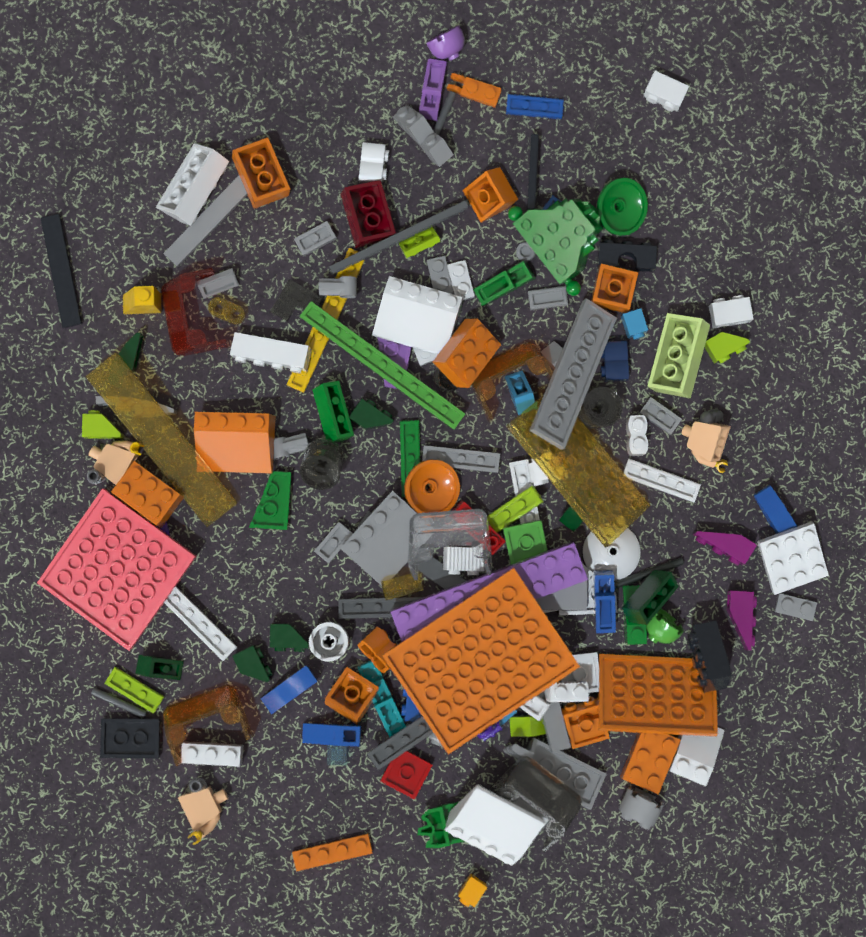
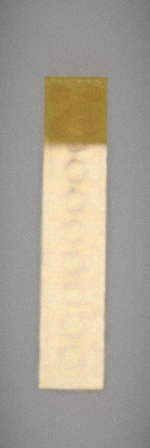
M117 352L85 376L138 443L144 445L142 448L183 496L184 500L206 527L237 504V501Z

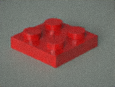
M406 751L389 763L380 782L415 800L433 764Z

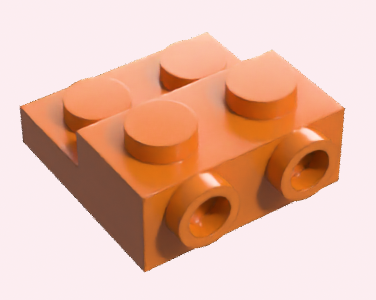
M589 697L588 701L579 704L570 702L565 704V708L561 709L572 749L610 739L608 731H599L598 698Z

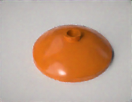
M435 459L422 461L413 467L406 478V500L409 506L422 516L438 517L447 513L455 505L459 497V478L455 470L443 461ZM427 484L430 485V488L428 490L425 489V486Z

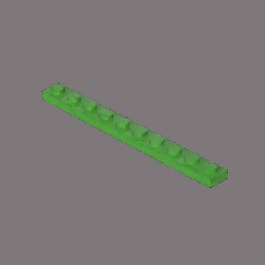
M312 301L300 315L301 319L453 430H455L465 416L464 412Z

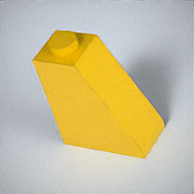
M136 286L123 295V314L162 313L161 293L154 286Z

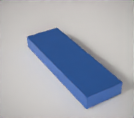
M508 94L506 114L562 119L564 99Z

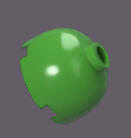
M660 609L646 625V630L649 633L648 638L654 643L659 641L663 644L675 642L684 633V628L681 624L677 626L674 622L676 619L663 609Z

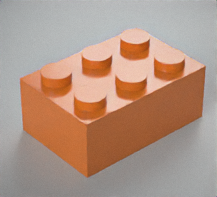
M269 138L232 151L233 162L254 209L289 196L290 187Z
M465 319L433 360V363L456 387L469 388L501 344L479 319Z
M135 461L111 491L160 528L163 527L184 499V496Z
M637 733L620 777L659 795L681 740L670 734Z

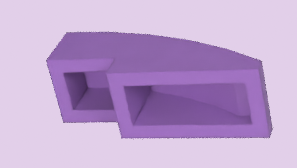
M428 58L419 113L425 119L435 121L438 119L447 61Z

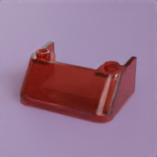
M213 268L183 273L163 284L161 288L171 348L178 356H187L230 347V343L226 339L207 342L203 331L188 329L182 294L193 291L196 281L215 275L216 272Z

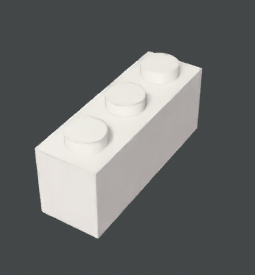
M188 741L182 743L181 763L238 767L242 765L243 745Z

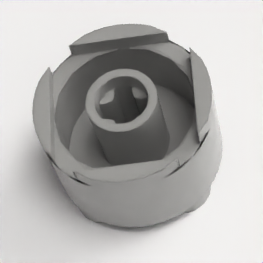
M629 786L619 806V810L622 813V818L628 821L633 819L639 822L642 828L650 830L651 827L655 826L664 803L660 800L658 804L654 801L655 796L638 788L632 791V787Z

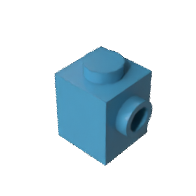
M641 308L624 313L621 316L628 339L633 337L634 340L644 337L648 327Z

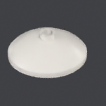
M616 523L600 525L593 529L585 539L583 545L584 562L592 572L596 570H613L614 581L623 579L630 575L639 563L640 545L638 539L630 529ZM611 548L616 549L615 555L610 554Z

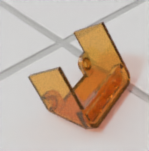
M525 342L491 358L472 383L471 387L489 423L493 421V416L485 401L495 395L496 388L492 380L527 364L533 374L541 375L545 373L550 382L553 372L547 360L534 343Z
M227 684L165 708L163 712L165 735L176 766L182 764L181 751L178 744L182 743L186 737L184 725L220 712L225 723H241L246 740L254 737L238 691L233 685Z

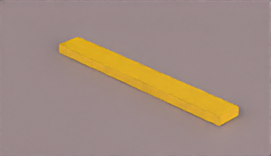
M349 248L344 259L358 253V251ZM365 260L338 272L335 279H340L343 276L357 278ZM327 296L321 309L338 320L347 298ZM314 327L305 345L312 349L307 372L301 371V373L292 372L287 382V386L302 393H305L329 338Z

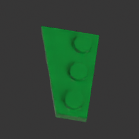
M273 471L249 528L288 530L291 472Z

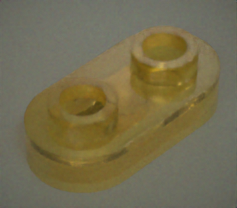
M216 297L210 300L208 304L209 312L216 318L234 325L242 323L245 319L243 308L225 299ZM217 305L222 306V309L220 311L215 310V307ZM234 312L239 313L238 318L232 317Z

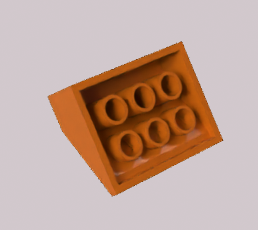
M195 412L194 438L198 471L273 474L276 416L268 413Z

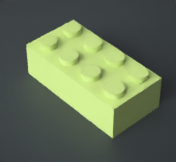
M667 313L647 387L655 392L691 398L710 324L701 318Z

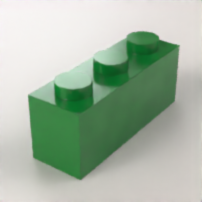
M340 382L322 383L312 389L327 444L343 442L353 437L354 433Z

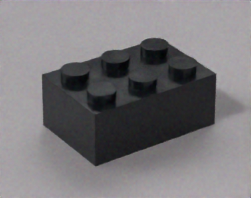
M717 621L695 624L689 633L687 646L689 651L692 650L694 656L692 657L694 669L698 670L697 681L699 687L703 688L704 693L726 689L733 675Z

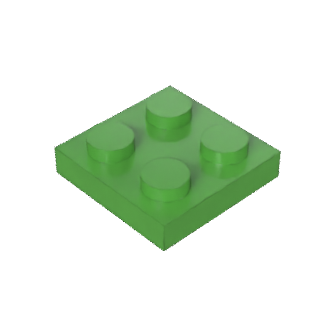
M541 520L503 528L511 565L548 551Z

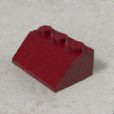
M381 180L353 185L343 189L340 195L355 248L375 244L396 234Z

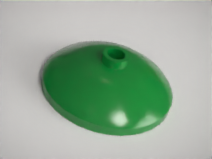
M614 179L602 189L599 195L597 211L601 217L600 223L611 234L619 236L632 234L643 224L647 215L648 202L645 191L639 183L632 179Z

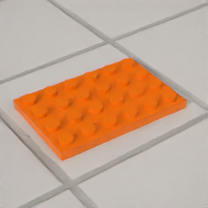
M599 654V731L717 737V692L704 693L703 688L699 687L697 681L699 674L698 670L693 667L692 658Z

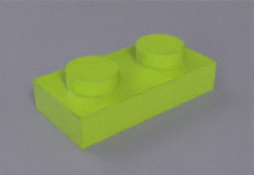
M430 227L398 244L405 257L408 258L427 248L433 247L441 241L434 228Z

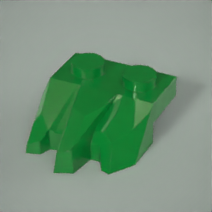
M460 801L428 809L421 816V819L426 821L427 825L418 828L417 835L430 837V840L426 842V848H441L450 846V844L464 842V840L454 837L451 833L445 831L449 813Z

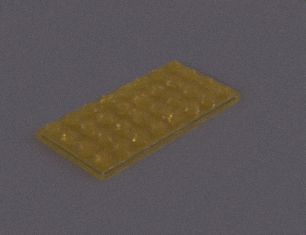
M542 396L506 425V427L606 548L649 508L650 504L578 417L564 449L557 448L529 431L543 399Z

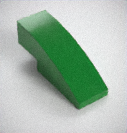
M523 261L473 290L481 305L484 306L534 280L535 276L528 263Z

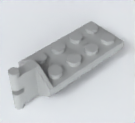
M536 738L531 739L526 749L518 744L504 747L503 751L506 754L520 760L517 770L518 775L589 810L592 809L606 773L562 751L551 752L548 744Z

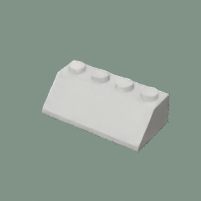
M194 143L156 208L176 220L191 226L197 219L202 206L206 204L211 191L216 187L220 176L225 172L229 161L214 149Z

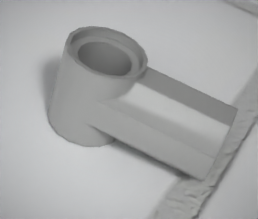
M343 276L340 279H319V295L356 298L357 278Z
M306 433L288 438L280 437L274 439L273 459L277 460L279 457H289L290 454L309 450Z

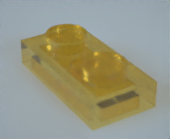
M413 572L381 582L385 600L423 590L419 572Z

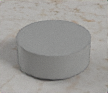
M527 242L519 244L516 249V256L522 262L531 261L535 255V252Z

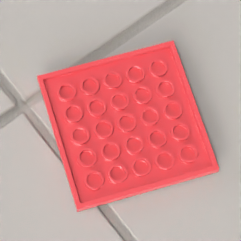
M102 489L37 583L130 651L197 556L109 491Z

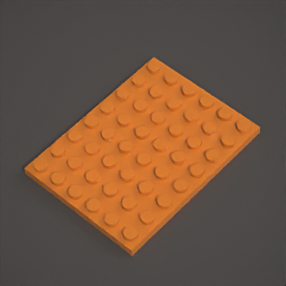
M514 567L382 655L448 754L580 667Z

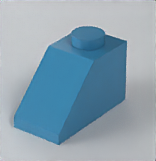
M523 370L505 376L518 415L537 410L533 392Z

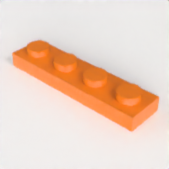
M368 833L292 851L296 871L373 853Z

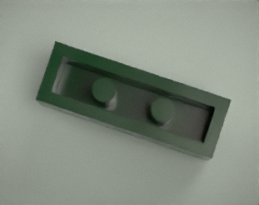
M653 570L624 604L622 610L630 623L647 625L679 587L672 572Z

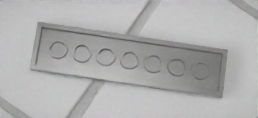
M587 298L582 301L529 430L559 449L566 447L617 319Z

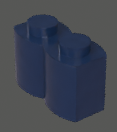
M627 341L607 342L601 357L604 366L600 367L601 377H604L605 382L628 381Z

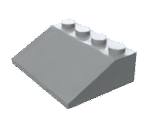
M392 491L340 549L384 588L432 536L435 530Z

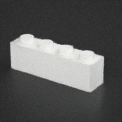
M235 332L230 355L235 358V361L240 363H246L247 360L252 361L257 366L264 367L265 364H269L274 369L283 370V367L290 368L291 372L301 373V371L307 372L312 349L307 345Z

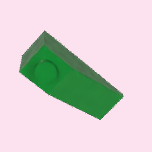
M640 586L622 587L623 606ZM624 613L625 644H647L646 625L630 623Z

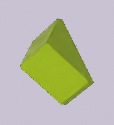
M531 715L516 716L509 719L511 737H532L546 734L542 719L538 721Z

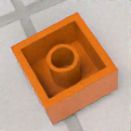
M600 264L591 301L601 308L628 313L638 272Z

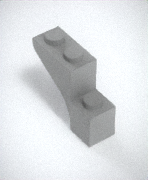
M408 105L400 108L393 116L399 126L417 142L429 159L440 167L454 155L444 139L434 133L425 117Z

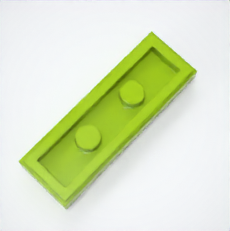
M531 486L488 515L486 519L491 527L499 533L504 527H508L544 501L536 488Z
M114 667L104 683L153 714L165 697L117 667Z

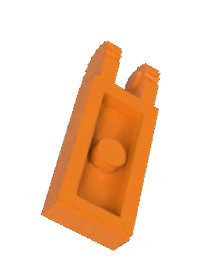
M455 73L451 74L450 78L456 82L463 83V87L460 88L459 86L448 84L447 90L496 108L502 88L469 77L465 78Z

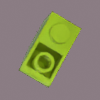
M721 332L706 341L705 349L714 364L718 361L722 364L730 359V354L736 352L738 355L747 349L746 345L750 341L743 337Z

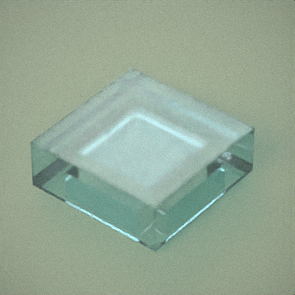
M327 745V765H347V746Z

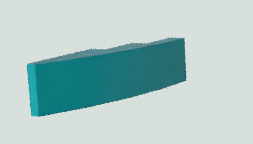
M370 660L357 666V669L362 677L379 687L373 703L389 737L406 727L381 671Z

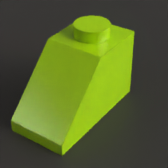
M91 410L88 411V414H82V437L86 439H124L121 431L105 415L100 414V411Z

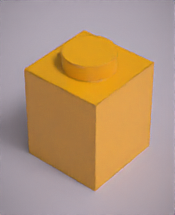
M470 874L458 892L459 901L467 907L470 905L475 907L486 891L487 884Z

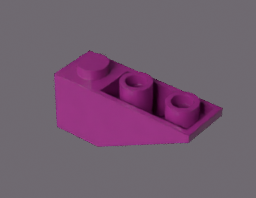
M700 531L693 533L696 536L695 540L702 545L709 544L713 547V552L720 556L725 554L729 557L728 561L736 566L739 564L745 565L757 546L739 534Z
M727 591V612L745 650H752V646L754 647L755 635H752V627L756 625V616L753 615V608H756L757 598L754 596V592Z

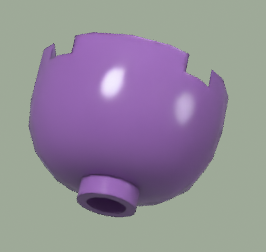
M457 25L449 29V31L429 40L426 44L435 57L439 59L449 58L451 61L460 56L458 52L463 48L465 42L463 32L460 26Z

